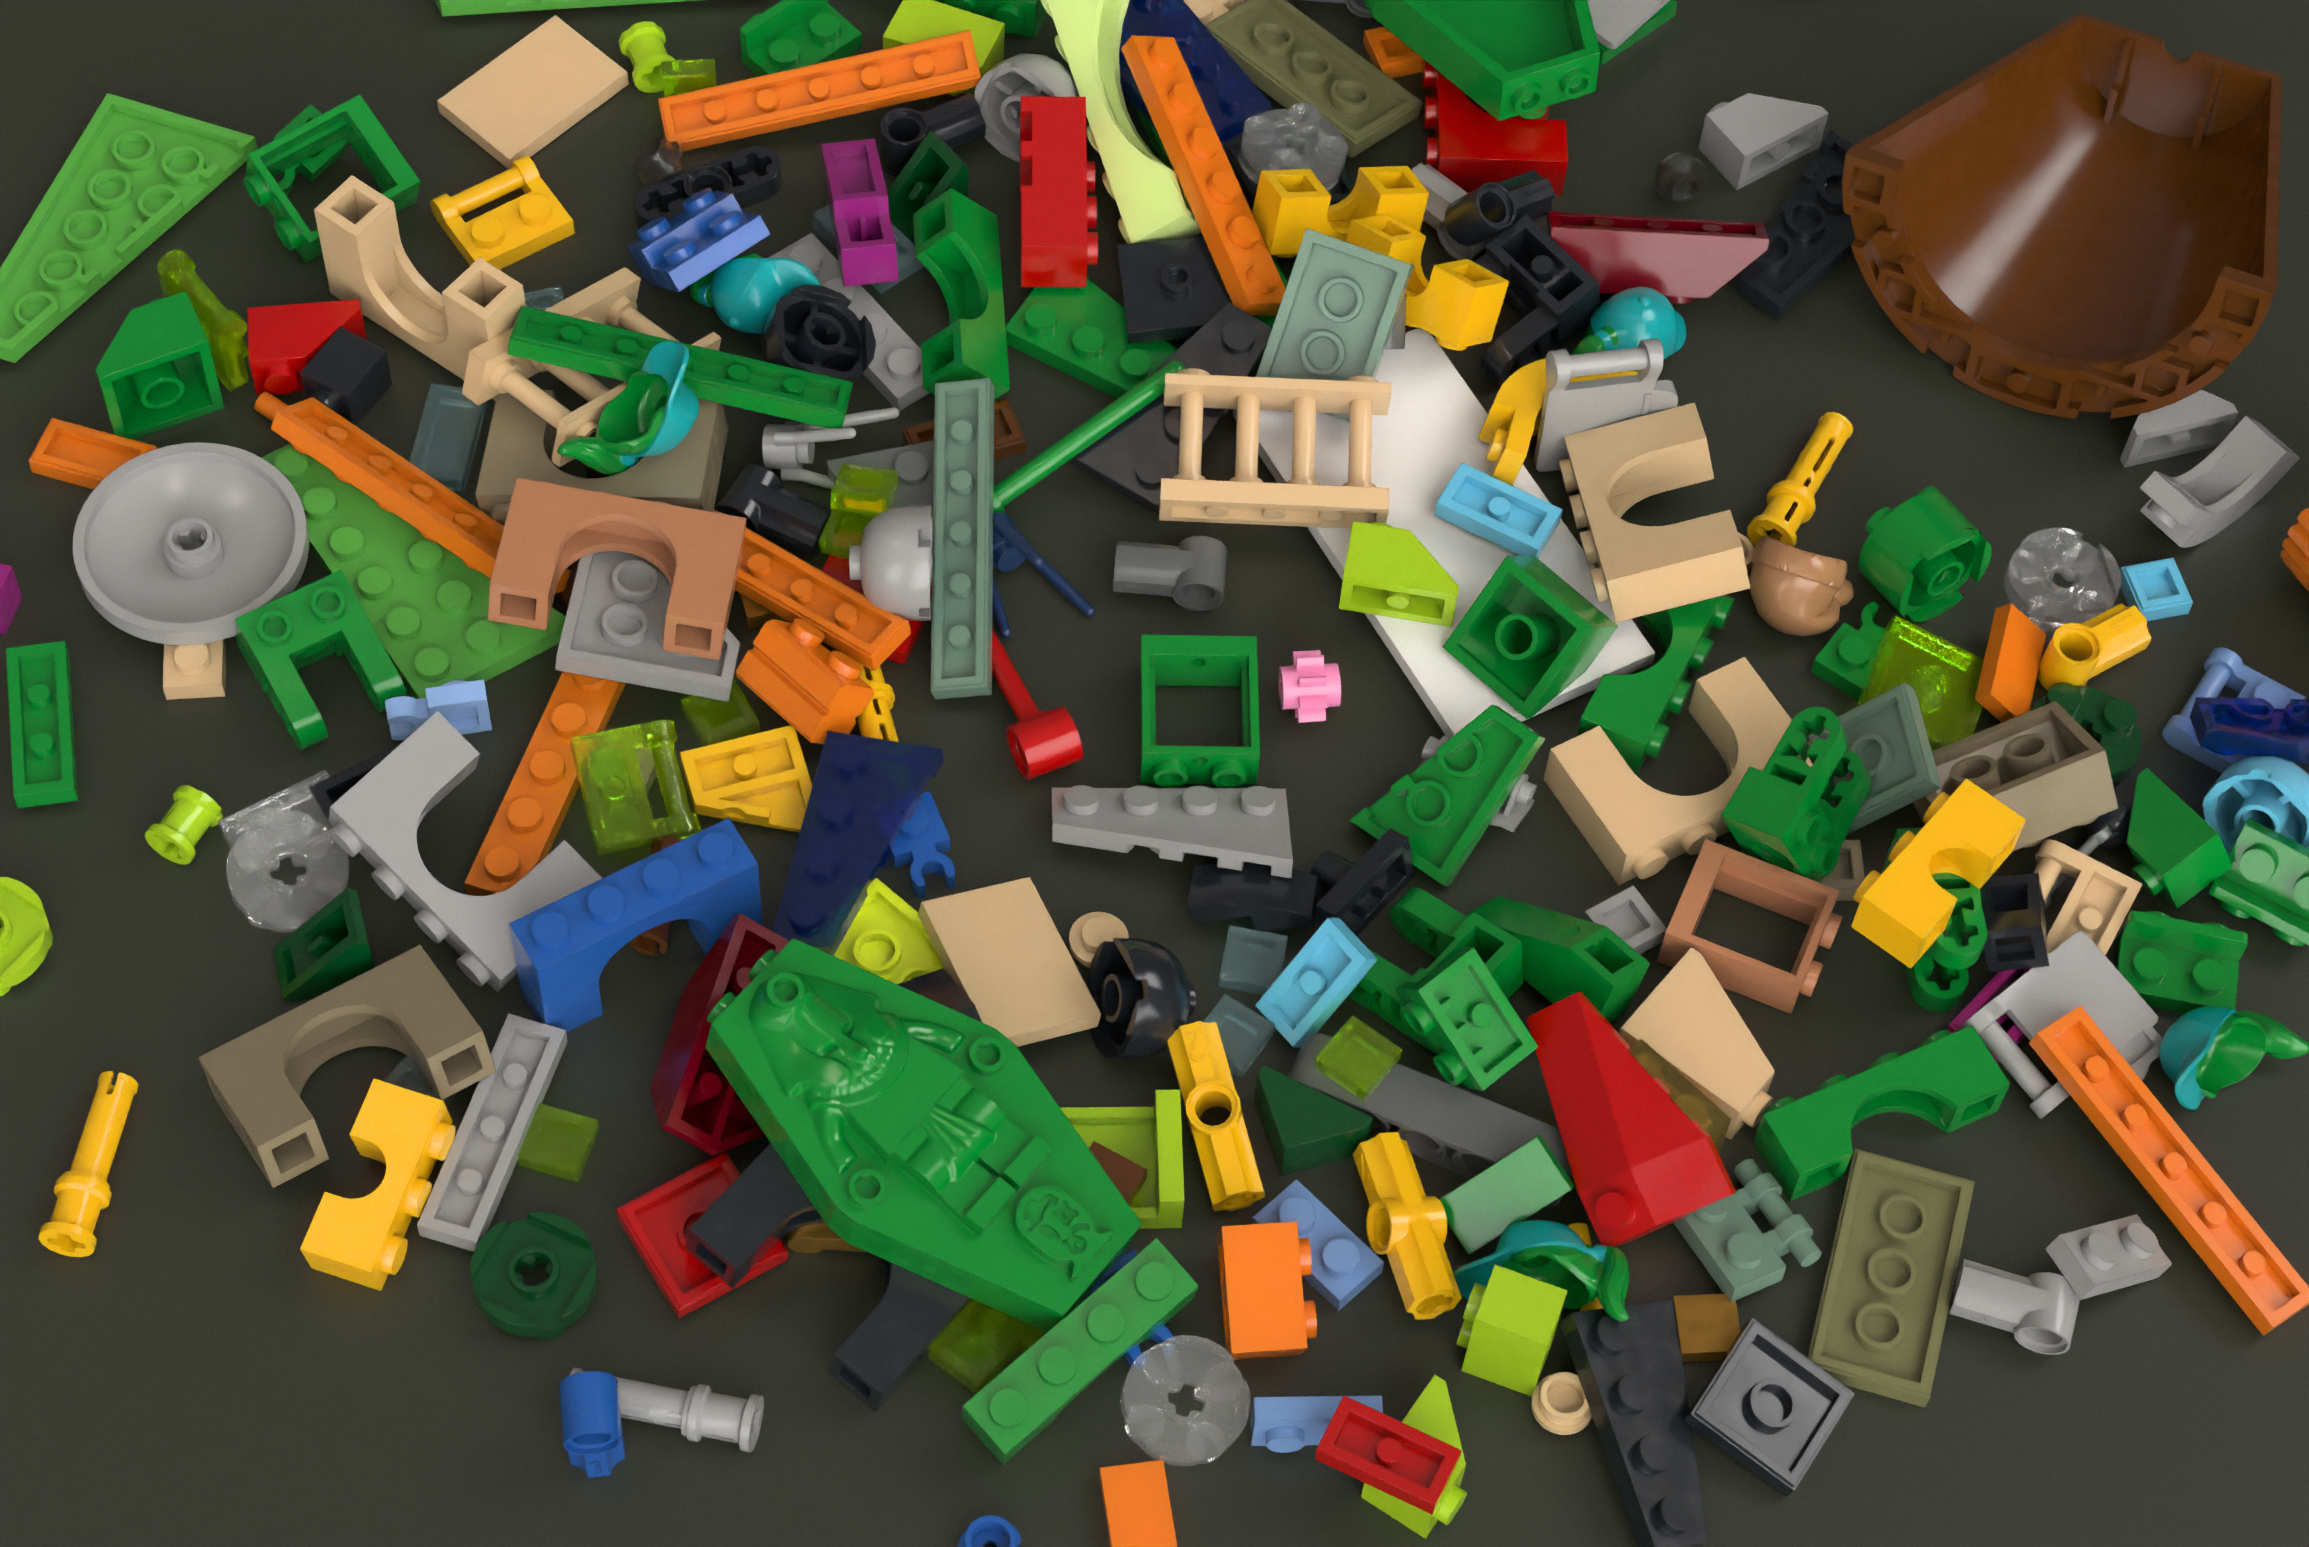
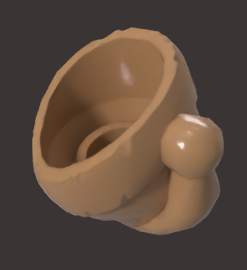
M1762 536L1757 542L1751 560L1753 566L1749 577L1750 594L1758 615L1769 626L1785 634L1804 637L1826 632L1839 622L1840 607L1847 605L1854 597L1852 583L1845 579L1848 565L1846 561L1804 551L1766 536Z

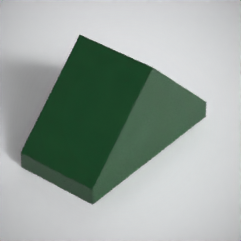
M934 132L928 133L887 190L889 215L896 245L903 251H909L915 247L913 213L950 188L968 198L969 167Z
M345 889L273 948L283 1000L296 1002L318 997L374 968L357 890Z
M1265 1065L1261 1067L1257 1075L1254 1104L1280 1176L1353 1158L1352 1154L1359 1143L1369 1140L1373 1117Z

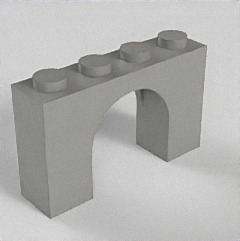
M437 711L330 806L328 821L333 827L329 830V833L348 855L354 857L360 853L376 869L371 873L372 878L389 897L397 900L402 896L418 912L414 916V920L431 940L440 943L445 939L460 955L456 962L472 982L480 987L487 982L498 992L518 974L509 923L603 878L565 840L519 882L496 894L486 896L461 894L445 887L430 874L418 851V827L426 814L476 769L480 753Z

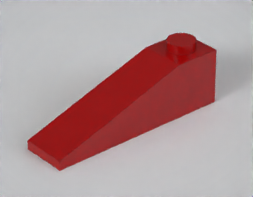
M1576 992L1526 1017L1531 1036L1538 1045V1048L1535 1049L1577 1192L1601 1245L1616 1247L1632 1242L1736 1193L1708 1132L1697 1120L1691 1121L1669 1096L1671 1091L1658 1077L1653 1078L1629 1052V1044L1582 992Z

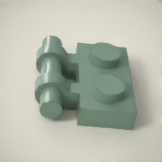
M1753 1159L1742 1161L1733 1171V1174L1744 1188L1736 1190L1735 1194L1673 1222L1719 1288L1727 1295L1730 1302L1782 1281L1787 1266L1780 1258L1781 1256L1791 1252L1802 1267H1808L1814 1264L1822 1255V1252L1811 1238L1813 1229L1801 1214L1794 1215L1781 1198L1782 1187L1771 1173H1763ZM1761 1211L1774 1229L1762 1233L1750 1215Z

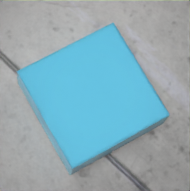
M2173 557L2124 566L2119 570L2117 581L2128 606L2132 607L2135 605L2147 621L2189 614L2193 601Z

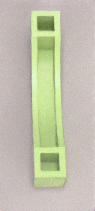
M1040 0L1046 12L1053 18L1058 35L1055 36V44L1060 55L1069 64L1079 97H1086V116L1089 122V126L1086 128L1087 137L1095 151L1100 154L1105 168L1102 180L1110 196L1116 200L1121 218L1118 220V226L1125 241L1128 244L1194 238L1201 234V230L1175 171L1158 159L1139 136L1126 108L1120 83L1119 50L1122 26L1130 0Z

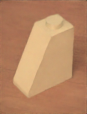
M1691 947L1625 1022L1619 1034L1629 1044V1052L1653 1078L1658 1077L1671 1091L1669 1096L1731 1140L1744 1123L1752 1128L1755 1127L1761 1120L1764 1110L1772 1104L1773 1097L1768 1095L1767 1092L1775 1070L1702 954Z

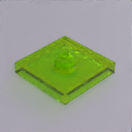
M1895 615L1886 626L1859 705L1905 682L1916 691L1931 750H1936L1974 734L1983 707L1975 700V695L1984 659Z

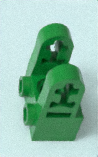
M342 570L235 618L237 645L262 691L267 693L291 739L300 751L327 739L328 732L318 708L297 672L298 670L334 653L337 658L345 655L370 701L379 713L386 711L385 700L398 696H407L397 669Z
M1810 707L1798 713L1790 722L1763 770L1761 771L1749 766L1721 814L1722 819L1746 855L1819 883L1837 865L1840 847L1871 789V777L1856 753L1846 750L1848 744L1847 734L1838 717L1831 710L1824 707ZM1825 729L1829 736L1825 740L1815 739L1810 746L1807 741L1810 734L1819 736ZM1808 757L1813 764L1812 766L1806 763ZM1849 771L1853 777L1850 782L1840 781L1834 787L1831 779L1834 776L1843 778ZM1832 798H1833L1835 804L1837 805L1836 808L1832 807V806L1829 804V803L1831 802Z
M1923 827L1897 829L1881 874L1892 863L1888 860V857L1899 839L1907 831L1917 835ZM1936 873L1932 875L1940 887L1957 898L1946 929L1911 969L1905 965L1912 998L1920 1007L1936 1013L1948 1012L1960 1003L1969 981L1967 968L1979 959L1987 940V927L1981 903L1980 889L1964 878L1952 873ZM1962 939L1968 940L1965 947H1963ZM1933 960L1939 963L1937 967L1940 980L1943 983H1950L1947 990H1939L1938 984L1935 981H1929L1934 968Z
M1413 887L1390 908L1389 918L1401 936L1435 957L1436 960L1426 970L1420 967L1411 976L1371 951L1378 960L1348 997L1436 1054L1426 1037L1419 1036L1406 1023L1400 1010L1404 1003L1396 993L1395 988L1404 981H1420L1463 946L1475 948L1502 992L1509 999L1524 983L1522 941L1475 912L1467 917L1430 893Z

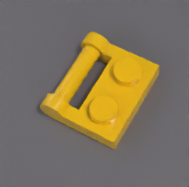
M527 155L512 161L511 168L451 197L445 193L430 201L431 209L437 222L470 266L480 257L500 270L575 234L573 219L542 180L534 162ZM519 188L525 193L468 222H465L461 217Z

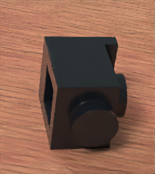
M2039 873L1989 878L1980 889L1981 903L1987 927V940L1983 948L1988 971L1996 972L2049 966L2045 903Z

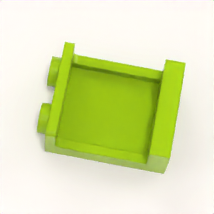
M1180 1089L1155 1090L1154 1107H1062L1061 1110L1088 1148L1095 1141L1147 1169V1179L1130 1204V1208L1142 1223L1140 1229L1182 1228L1185 1198Z

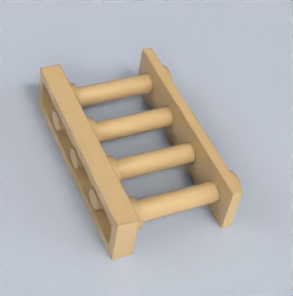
M626 267L544 310L678 341L637 311L636 301L641 278ZM513 327L469 350L462 394L478 406L498 394L508 392L556 428L557 433L551 462L558 467L575 459L558 454V447L574 436L595 437L598 421L603 409L625 389L628 383L624 382L610 390L589 373L508 355L509 338ZM712 332L691 345L719 351L722 338ZM548 371L586 399L588 403L571 412L527 378L538 372Z
M1195 368L1183 369L1178 371L1177 374L1165 373L1164 406L1181 407L1178 475H1175L1172 479L1161 478L1159 521L1352 529L1353 521L1386 523L1389 512L1390 488H1379L1371 483L1372 415H1388L1392 383L1378 382L1377 379L1369 376H1353L1346 379V381L1210 375L1205 370ZM1203 408L1237 409L1235 477L1229 481L1206 480L1201 475ZM1260 410L1293 411L1292 479L1286 483H1263L1258 478ZM1316 412L1350 414L1348 482L1344 483L1343 486L1320 485L1319 482L1314 480Z

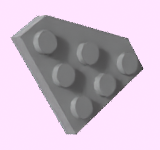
M619 551L598 552L583 556L579 560L556 655L555 670L729 702L740 642L727 628L720 661L662 651L665 617L671 593V586L666 576L658 567L640 556Z

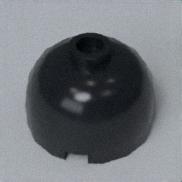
M801 285L794 288L789 295L782 296L768 314L760 341L764 362L842 379L854 384L874 359L876 340L872 325L865 315L861 320L858 319L856 314L848 308L852 301L842 293L825 286Z
M1113 938L1114 941H1104L1095 952L1087 979V988L1092 996H1097V1007L1101 1013L1098 1027L1089 1029L1095 1046L1107 1058L1138 1059L1154 1056L1168 1048L1167 1040L1180 1026L1186 1025L1188 1017L1194 1012L1196 1004L1194 985L1188 980L1185 969L1179 959L1171 950L1157 942L1134 938Z

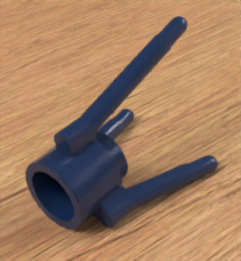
M993 513V567L1007 572L1016 569L1027 559L1073 605L1087 617H1093L1095 615L1094 607L1032 547L1007 513ZM993 576L992 613L1000 635L1003 638H1009L1011 636V629Z

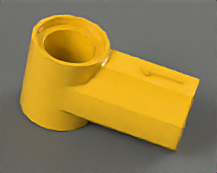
M2120 603L2082 624L2067 623L2061 625L2055 630L2041 658L2037 675L2039 682L2047 691L2058 683L2085 686L2090 678L2148 647L2152 637L2148 632L2147 619L2135 605L2127 607Z

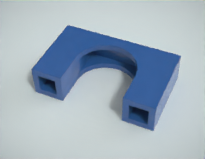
M727 818L509 923L521 995L537 1022L564 1029L567 1033L603 1015L599 979L605 965L625 944L655 926L684 919L706 956L733 917L739 913L763 926L758 863L731 820Z

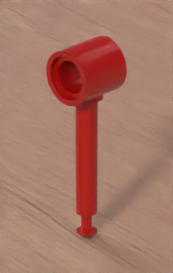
M992 628V675L1019 721L1006 727V738L1010 753L1021 776L1028 781L1081 761L1083 759L1082 744L1069 712L1063 706L1049 711L1038 709Z

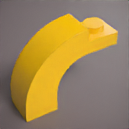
M1546 358L1529 363L1518 369L1502 384L1477 438L1478 440L1490 443L1485 459L1494 462L1491 476L1512 486L1527 456L1531 437L1538 434L1546 388ZM1631 370L1570 378L1569 383L1638 375V372Z

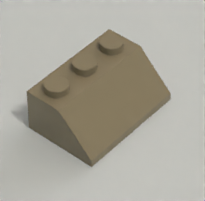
M2056 701L1933 750L1932 754L1942 788L1913 802L1922 821L1926 811L1941 792L1951 796L1967 778L2026 819L2013 851L2038 845L2049 836L2074 826L2087 825L2095 821L2098 816L2118 809L2105 749Z

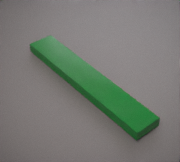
M521 306L509 338L507 354L628 382L629 376L632 373L641 370L648 353L655 345L663 341L673 340ZM678 342L685 345L689 350V361L683 383L692 389L697 398L824 428L843 427L851 395L852 382Z

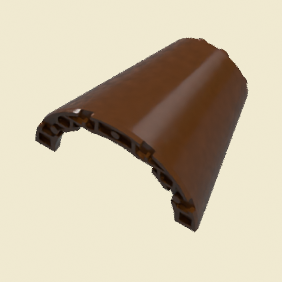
M2078 13L1857 143L1847 151L1842 177L1843 210L1845 214L1851 216V223L1855 234V240L1852 242L1851 247L1862 275L1878 304L1893 324L1922 354H1925L1929 348L1954 367L1953 377L1999 401L2029 411L2065 418H2077L2080 411L2112 412L2110 418H2120L2147 413L2174 404L2198 392L2226 371L2229 364L2254 338L2270 309L2277 290L2282 76L2195 49L2192 55L2187 58H2176L2166 50L2165 39Z

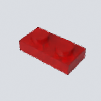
M1344 1395L1316 1449L1315 1460L1433 1515L1460 1460L1462 1450Z

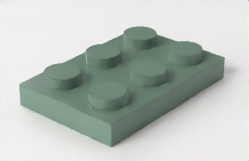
M1306 228L1256 377L1346 381V379L1353 376L1375 378L1414 265ZM1325 413L1350 422V414Z

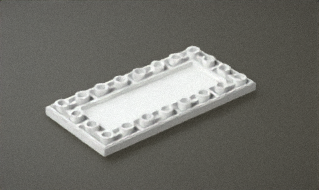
M1416 328L1405 333V349H1385L1375 377L1378 382L1392 383V394L1388 415H1372L1371 483L1379 488H1390L1389 512L1386 524L1395 528L1410 530L1459 585L1452 627L1368 613L1364 614L1446 737L1451 738L1491 705L1499 706L1521 722L1527 720L1442 648L1505 557L1520 555L1434 515L1437 500L1461 463L1491 476L1494 462L1485 459L1490 443L1477 439L1488 415L1440 345L1436 343L1432 334L1422 328ZM1233 409V417L1236 421L1237 409ZM1260 410L1258 454L1277 483H1286L1292 479L1293 411ZM1316 412L1314 480L1319 482L1320 485L1343 486L1344 483L1348 482L1350 422L1325 413ZM1522 464L1513 486L1550 503ZM1561 519L1538 559L1615 623L1609 600L1598 603L1590 569L1596 567L1593 564L1587 565L1583 549ZM1307 527L1343 581L1351 529ZM1628 619L1616 622L1618 628L1587 671L1534 716L1596 689L1603 674L1628 675L1652 664L1655 651L1633 620Z

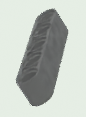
M1315 1033L1307 1035L1287 1075L1373 1117L1369 1138L1372 1139L1379 1133L1399 1132L1400 1138L1407 1141L1411 1155L1467 1178L1475 1176L1540 1134L1571 1179L1572 1172L1559 1128L1334 1037ZM1563 1195L1545 1207L1557 1206L1561 1202Z

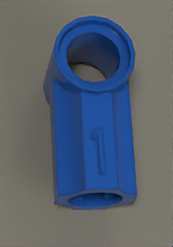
M586 1371L567 1376L560 1381L559 1395L562 1444L565 1451L568 1452L570 1465L581 1468L587 1478L610 1476L613 1467L625 1459V1442L620 1417L618 1380L614 1375L600 1371Z

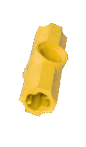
M1197 1021L1180 1026L1167 1040L1212 1208L1214 1211L1227 1210L1231 1212L1250 1207L1254 1202L1265 1198V1192L1218 1025L1216 1022L1205 1023ZM1220 1106L1231 1112L1230 1117L1220 1125L1210 1126L1199 1120L1202 1113L1211 1107Z
M1399 1132L1379 1133L1368 1141L1360 1142L1352 1155L1370 1204L1366 1217L1368 1241L1374 1252L1377 1254H1387L1406 1312L1412 1313L1415 1320L1434 1319L1441 1313L1453 1310L1462 1297L1444 1248L1447 1235V1217L1441 1201L1436 1196H1426L1408 1143L1400 1138Z

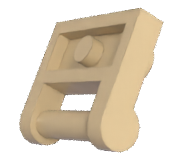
M2051 839L2044 840L2035 855L2038 864L2033 872L2039 873L2044 902L2059 874H2067L2077 879L2047 935L2048 955L2074 933L2082 931L2088 935L2106 956L2143 884L2061 842Z

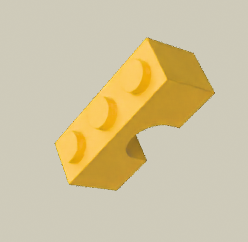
M1408 166L1359 167L1356 183L1351 193L1341 202L1330 205L1331 195L1311 169L1261 170L1252 214L1270 255L1292 258L1298 254L1306 228L1346 241L1352 220L1387 214L1420 232L1429 192Z
M1387 214L1351 221L1346 242L1414 265L1405 293H1407V326L1422 328L1436 336L1435 341L1440 346L1456 351H1463L1468 346L1491 342L1509 284L1508 280L1469 259L1434 265L1428 282L1421 266V254L1426 240L1424 234Z
M1967 778L1951 796L1941 792L1936 797L1923 817L1922 821L1926 823L1917 835L1907 831L1896 843L1888 857V860L1892 863L1882 874L1876 870L1871 871L1860 884L1853 897V900L1858 902L1859 906L1851 927L1910 969L1946 929L1957 902V898L1940 887L1932 875L1936 873H1952L1981 889L2013 852L2026 822L2025 818Z
M373 1079L349 1135L359 1154L385 1164L386 1173L379 1187L371 1194L361 1198L348 1199L324 1192L300 1248L312 1269L379 1291L382 1290L388 1274L395 1275L399 1271L407 1251L408 1241L404 1236L413 1216L417 1218L421 1216L430 1196L432 1184L428 1179L436 1160H445L454 1141L455 1125H452L453 1121L443 1100Z

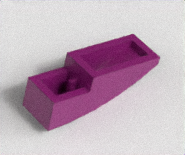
M875 139L821 144L830 213L844 287L898 281L896 241L889 215L888 193Z

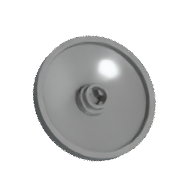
M195 442L165 446L139 455L124 463L104 478L92 491L78 515L73 534L74 564L82 589L93 607L107 621L120 630L143 640L168 645L205 644L235 636V618L294 591L304 572L309 553V532L304 508L300 497L289 480L275 466L263 458L240 448L216 443Z

